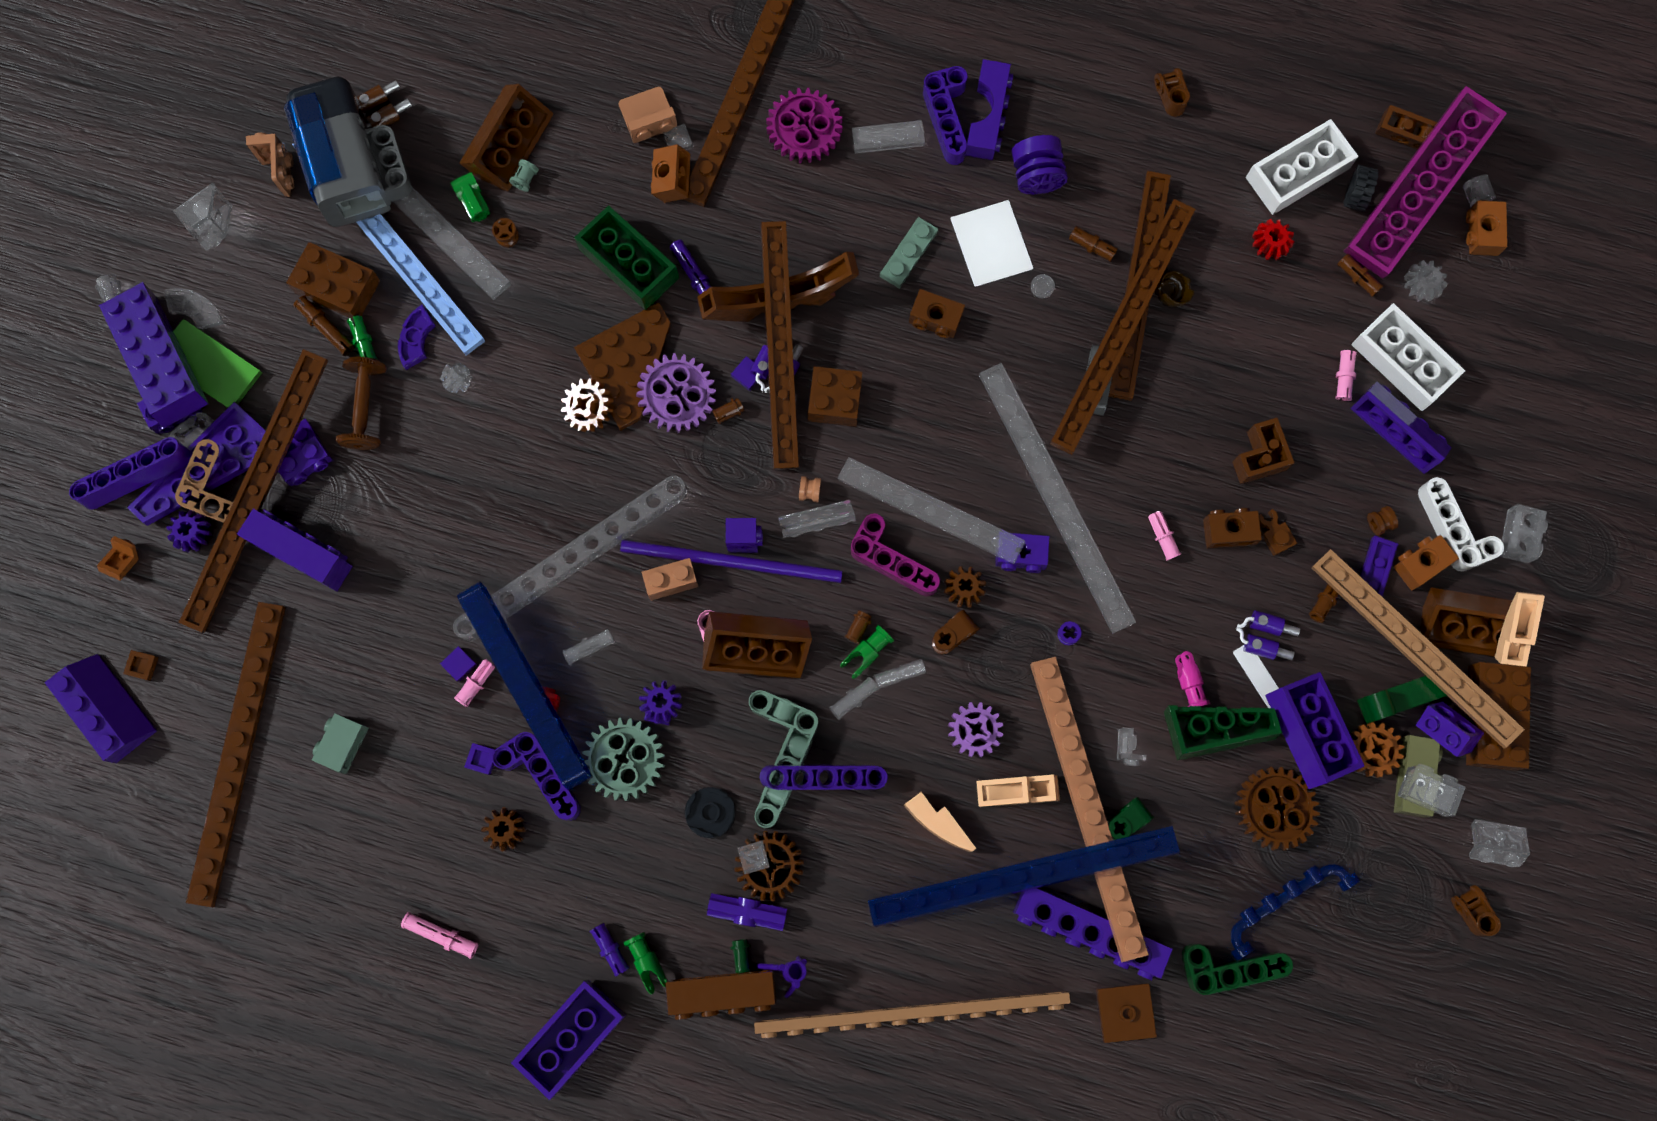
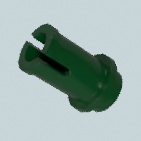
M747 939L732 941L730 950H733L735 973L752 971L748 948L751 947V944H748Z

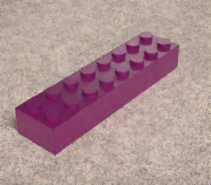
M1465 86L1343 252L1349 254L1354 260L1367 267L1382 279L1389 275L1507 113Z

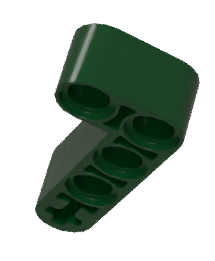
M1427 676L1363 697L1358 699L1357 702L1367 724L1447 695Z
M1189 944L1184 947L1181 953L1189 987L1194 992L1202 995H1210L1288 976L1293 970L1291 958L1283 953H1267L1213 966L1210 953L1205 946ZM1194 949H1198L1201 953V959L1198 963H1193L1190 958V954ZM1277 961L1282 962L1278 969L1267 968L1266 966L1276 964ZM1254 963L1258 968V973L1255 977L1251 978L1248 974V967ZM1227 969L1231 970L1233 974V979L1228 984L1224 982L1222 976L1223 972ZM1201 975H1205L1208 979V984L1206 988L1201 990L1197 985V980Z

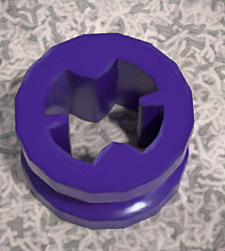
M1065 622L1058 630V639L1064 645H1074L1081 637V628L1075 622ZM1063 629H1074L1075 632L1073 635L1076 636V638H1065L1064 634L1066 632L1063 631Z

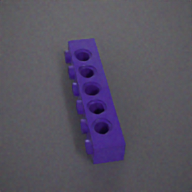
M1024 884L1013 914L1018 915L1017 921L1028 926H1032L1034 922L1042 926V932L1056 937L1057 933L1065 936V942L1077 948H1080V945L1083 944L1090 948V954L1104 959L1105 955L1114 958L1113 964L1128 970L1129 966H1132L1139 970L1137 975L1151 981L1153 977L1162 978L1172 952L1171 948L1143 936L1148 955L1141 962H1136L1133 959L1121 963L1118 951L1113 952L1109 947V941L1113 938L1109 920L1028 884ZM1041 904L1049 908V915L1043 920L1037 916V908ZM1065 915H1069L1073 920V926L1069 930H1064L1061 926V919ZM1089 926L1095 927L1097 931V936L1092 941L1087 940L1085 937V930Z

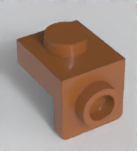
M113 536L110 540L112 549L99 562L97 568L99 572L121 581L139 559L136 547L131 541Z

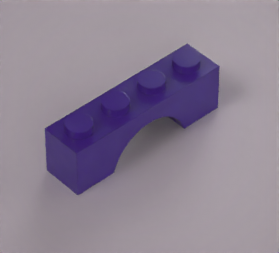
M983 59L977 92L988 100L992 111L982 121L971 123L965 156L993 160L994 153L1000 151L1002 138H998V131H1003L1006 119L1005 116L1001 115L1002 109L1007 110L1010 95H1005L1006 88H1011L1013 74L1009 73L1011 64Z

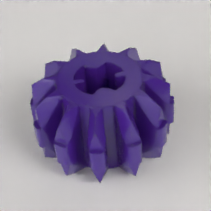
M189 510L186 514L183 511H179L178 519L171 517V521L174 522L173 526L166 527L168 531L172 532L167 538L173 542V547L176 549L182 548V551L187 553L191 549L200 551L199 544L208 545L204 539L205 537L212 536V533L207 530L211 527V524L205 521V516L200 513L197 514L195 511Z
M656 681L652 682L654 688L652 691L648 687L643 689L648 696H639V700L645 703L639 707L640 711H647L645 714L647 720L654 716L655 724H659L660 717H663L665 723H669L667 715L671 714L674 718L678 716L673 708H682L681 703L675 702L680 700L682 696L680 693L673 694L676 691L675 685L667 689V681H662L661 688H658ZM659 697H663L665 702H667L665 706L662 704V708H658L655 703L656 699L659 701Z

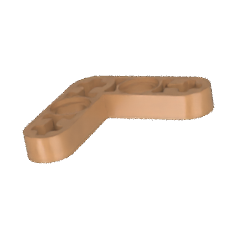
M205 439L196 445L177 488L175 498L180 506L224 523L228 514L225 513L224 518L219 517L224 509V503L230 505L227 510H230L233 502L204 491V487L219 455L217 443L213 440ZM208 443L212 445L211 449L215 451L214 455L209 454L206 458V462H211L209 467L203 463L194 462L196 456L199 459L202 458L203 451L200 450V447L206 446ZM192 467H202L205 471V477L199 481L192 479L190 476ZM190 489L192 490L191 495L199 498L200 493L204 494L205 497L200 503V509L194 507L197 504L195 501L189 500L187 503H184L180 493ZM208 499H215L219 502L220 508L217 512L209 513L206 511L204 505Z

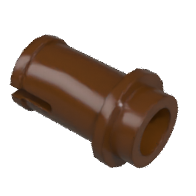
M731 398L729 403L712 410L718 424L737 414L740 416L741 412L745 411L738 398Z
M858 610L857 614L853 615L855 618L845 635L848 640L857 644L860 643L867 626L872 623L870 621L872 617Z

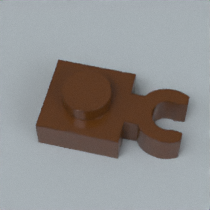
M1272 509L1268 512L1271 521H1266L1263 515H1260L1259 522L1260 526L1267 530L1262 534V537L1272 555L1275 556L1298 543L1286 522L1278 524V514Z

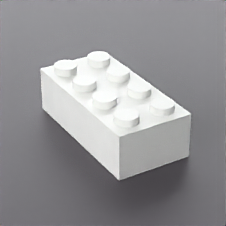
M1332 119L1254 164L1246 179L1271 214L1274 215L1349 170L1359 156Z
M1394 303L1351 344L1421 411L1431 405L1465 372L1454 359Z

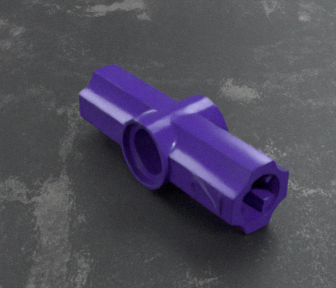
M711 893L707 909V915L714 918L732 920L733 923L750 927L760 926L783 931L787 909L783 907L761 904V901L742 897L737 899Z

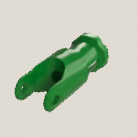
M878 625L876 631L866 641L863 640L846 657L840 667H845L855 657H863L861 667L852 675V679L857 678L879 657L878 653L888 643L892 644L894 642L893 638Z
M643 932L625 941L624 945L629 947L635 959L633 963L649 994H654L655 989L650 980L649 971L657 975L663 987H666L668 979L655 952H651L644 938L646 934Z

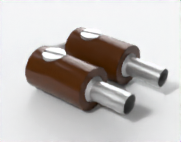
M395 80L383 88L378 84L359 95L357 99L363 113L365 114L388 101L387 95L400 88L397 81ZM408 99L396 106L389 103L366 117L369 121L367 127L388 126L400 119L399 113L412 106Z

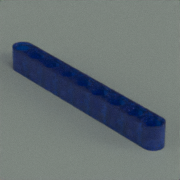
M479 581L459 593L457 597L563 786L567 790H571L591 778L588 766L486 587Z

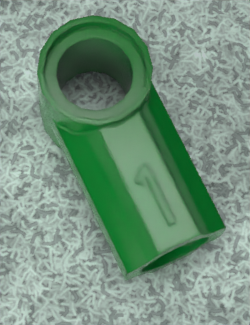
M472 172L450 181L459 201H462L472 222L483 221L491 214L480 194L481 190Z

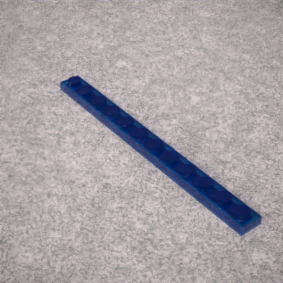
M1173 826L868 900L873 926L879 927L1179 854L1180 850Z

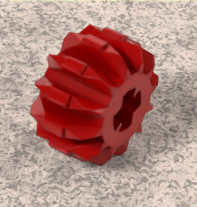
M1271 218L1265 224L1260 223L1257 231L1252 236L1255 239L1252 247L1259 248L1257 255L1264 253L1266 260L1270 259L1271 256L1275 260H1278L1281 255L1286 256L1289 253V248H1292L1294 245L1292 240L1294 232L1287 231L1289 224L1282 226L1281 219L1274 223Z

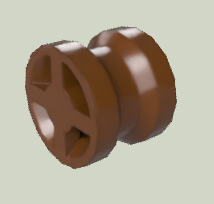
M501 218L494 222L492 233L497 243L506 248L514 246L519 240V233L514 222L508 218Z
M1389 506L1381 508L1379 512L1373 511L1367 515L1368 524L1377 536L1384 534L1387 529L1394 530L1398 528L1397 516Z

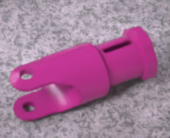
M1185 651L1175 658L1181 689L1185 690L1189 702L1187 707L1210 705V701L1206 700L1202 687L1204 682L1201 672L1194 661L1192 653Z

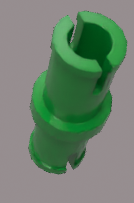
M353 316L354 322L352 318H349L347 323L354 337L352 342L358 348L360 357L378 360L371 344L373 341L372 336L367 333L363 317Z

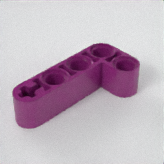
M878 514L866 516L852 540V557L923 596L935 594L940 583L937 573L881 544L879 541L885 530L883 517ZM871 522L878 523L880 530L871 532L868 530L867 525ZM860 543L866 544L869 550L863 554L858 553L855 549L856 545ZM880 555H887L891 562L887 565H881L878 563L877 558ZM907 566L912 570L913 574L909 577H904L899 573V569ZM917 572H919L920 576L917 579V582L915 583L913 581L915 580ZM931 579V585L925 588L924 581Z

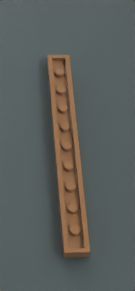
M1331 549L1312 567L1325 582L1503 748H1507L1525 730Z

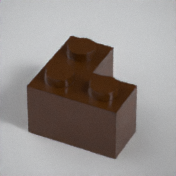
M1278 417L1254 424L1247 432L1253 450L1239 454L1232 462L1240 484L1287 471L1294 464V460Z

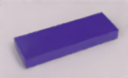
M1373 536L1360 577L1378 594L1383 596L1398 543Z

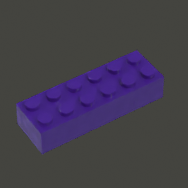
M143 282L99 305L149 414L163 428L208 405V401L157 297Z

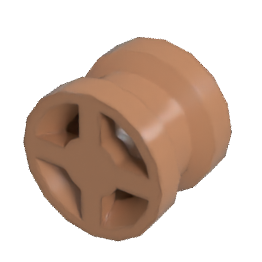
M801 476L799 501L811 499L813 502H819L821 478L811 480L806 476Z

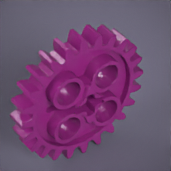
M797 88V94L795 95L789 90L788 98L780 95L781 103L774 101V109H769V118H766V124L768 125L766 127L767 134L770 135L769 142L774 143V150L781 149L782 157L789 153L790 161L797 156L799 163H802L804 157H807L808 162L811 163L812 156H815L818 160H821V153L828 156L829 148H836L835 141H840L839 133H842V125H840L842 124V116H838L840 109L834 108L835 101L827 102V94L819 97V90H816L814 94H810V88H807L805 93H802L800 88ZM803 108L811 109V111L809 112H803L801 110ZM787 121L793 123L790 126L783 125V123ZM824 125L826 128L817 129L816 126ZM804 138L808 141L805 143H800L797 140Z

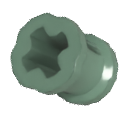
M521 159L516 174L510 178L509 182L517 189L528 192L530 189L529 184L539 169L534 164Z

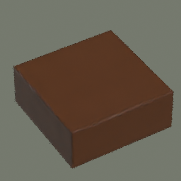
M131 650L123 674L151 681L159 657Z

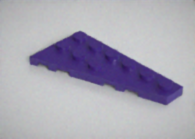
M235 402L188 447L193 454L198 442L205 439L213 440L219 446V455L204 487V491L207 492L249 469L266 431ZM210 443L200 447V450L203 451L202 458L199 459L196 456L194 462L203 463L207 467L210 466L211 462H206V458L209 454L214 455L215 453L211 449L212 445ZM187 465L155 480L127 508L147 526L181 508L182 506L176 501L175 494ZM194 466L190 470V476L192 479L199 481L205 477V471L200 466ZM188 489L186 492L180 493L184 503L197 499V497L191 495L192 490Z

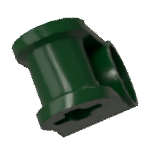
M1139 797L1130 801L1119 813L1107 821L1113 842L1128 838L1154 818ZM1116 825L1121 826L1120 833L1115 834L1113 831Z

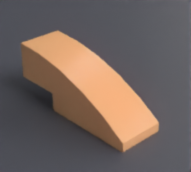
M1524 592L1516 593L1507 612L1495 654V659L1501 664L1527 666L1530 647L1535 645L1544 595Z
M1058 775L977 781L979 807L1060 801Z
M922 792L904 804L905 808L922 826L941 840L968 852L976 849L946 807L936 812Z

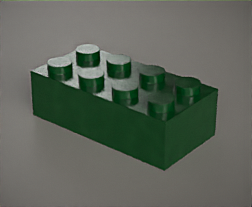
M609 205L574 237L579 250L645 311L679 279L676 266Z

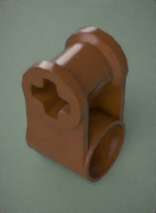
M1175 68L1170 73L1155 74V87L1161 97L1166 113L1173 117L1182 115L1188 104L1190 93L1185 84L1181 69Z
M963 609L936 631L932 640V647L938 654H948L958 645L971 638L980 628ZM940 637L942 639L948 638V644H939Z
M1472 885L1466 893L1459 897L1455 895L1451 898L1454 908L1462 916L1474 935L1493 936L1499 932L1501 922L1488 903L1485 894L1478 886ZM1482 918H1485L1488 922V929L1486 931L1480 925Z

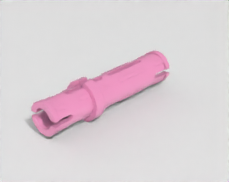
M411 912L406 913L401 923V928L410 930L444 946V949L447 951H456L467 956L469 959L473 958L479 946L477 942L460 936L459 932L446 930L411 914Z

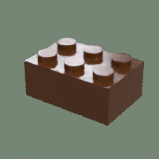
M308 242L286 284L295 294L306 296L308 300L353 319V316H362L380 283V279L373 270Z

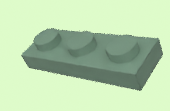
M918 217L881 271L880 277L900 289L938 233V228Z

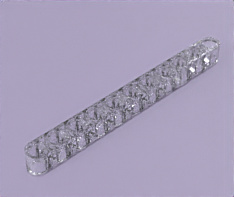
M678 476L667 477L458 617L453 624L454 633L462 640L471 642L622 542V540H625L680 503L687 494L683 480ZM672 485L681 486V490L676 494L668 492ZM653 498L661 500L659 506L655 508L648 506L649 501ZM632 512H638L640 517L637 521L631 522L628 521V515ZM611 526L619 527L618 533L613 536L608 535L607 530ZM590 540H598V546L595 549L589 550L586 548ZM569 554H577V560L574 563H566V558ZM550 567H555L557 569L556 574L551 578L545 577L546 570ZM529 581H534L536 583L535 588L530 592H526L524 590L525 584ZM514 595V602L509 606H504L503 601L505 597ZM493 609V616L489 620H483L484 611ZM467 623H471L472 630L468 634H462V627Z

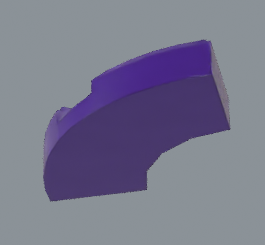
M423 305L417 307L402 325L403 328L398 340V353L405 370L427 358L424 351L425 339L428 333L436 327Z

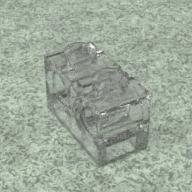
M1520 504L1508 509L1502 536L1504 551L1500 556L1524 563H1530L1538 559L1543 551L1542 535L1548 526V521L1545 520L1547 511ZM1524 518L1529 520L1531 527L1526 526ZM1520 541L1525 544L1526 551L1520 547Z

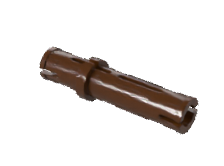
M306 296L299 297L302 304L296 300L293 304L294 308L307 318V323L310 326H315L343 356L349 355L344 346L352 352L355 348L353 343Z

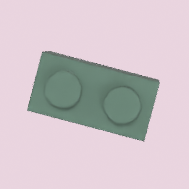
M334 713L333 717H330L324 726L325 734L322 740L318 741L314 746L312 761L339 773L347 774L369 728Z

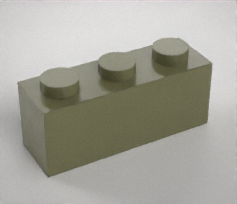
M1413 735L1401 737L1400 745H1404V748L1400 750V754L1404 756V759L1399 760L1400 767L1397 774L1394 813L1423 818L1433 817V813L1436 812L1438 800L1435 798L1433 788L1438 786L1440 782V774L1437 771L1438 762L1442 759V748L1437 741L1431 738ZM1417 778H1420L1424 781L1425 784L1423 787H1417L1415 785V780ZM1415 792H1417V795L1421 800L1425 802H1431L1432 800H1435V802H1433L1432 804L1422 803L1417 799Z

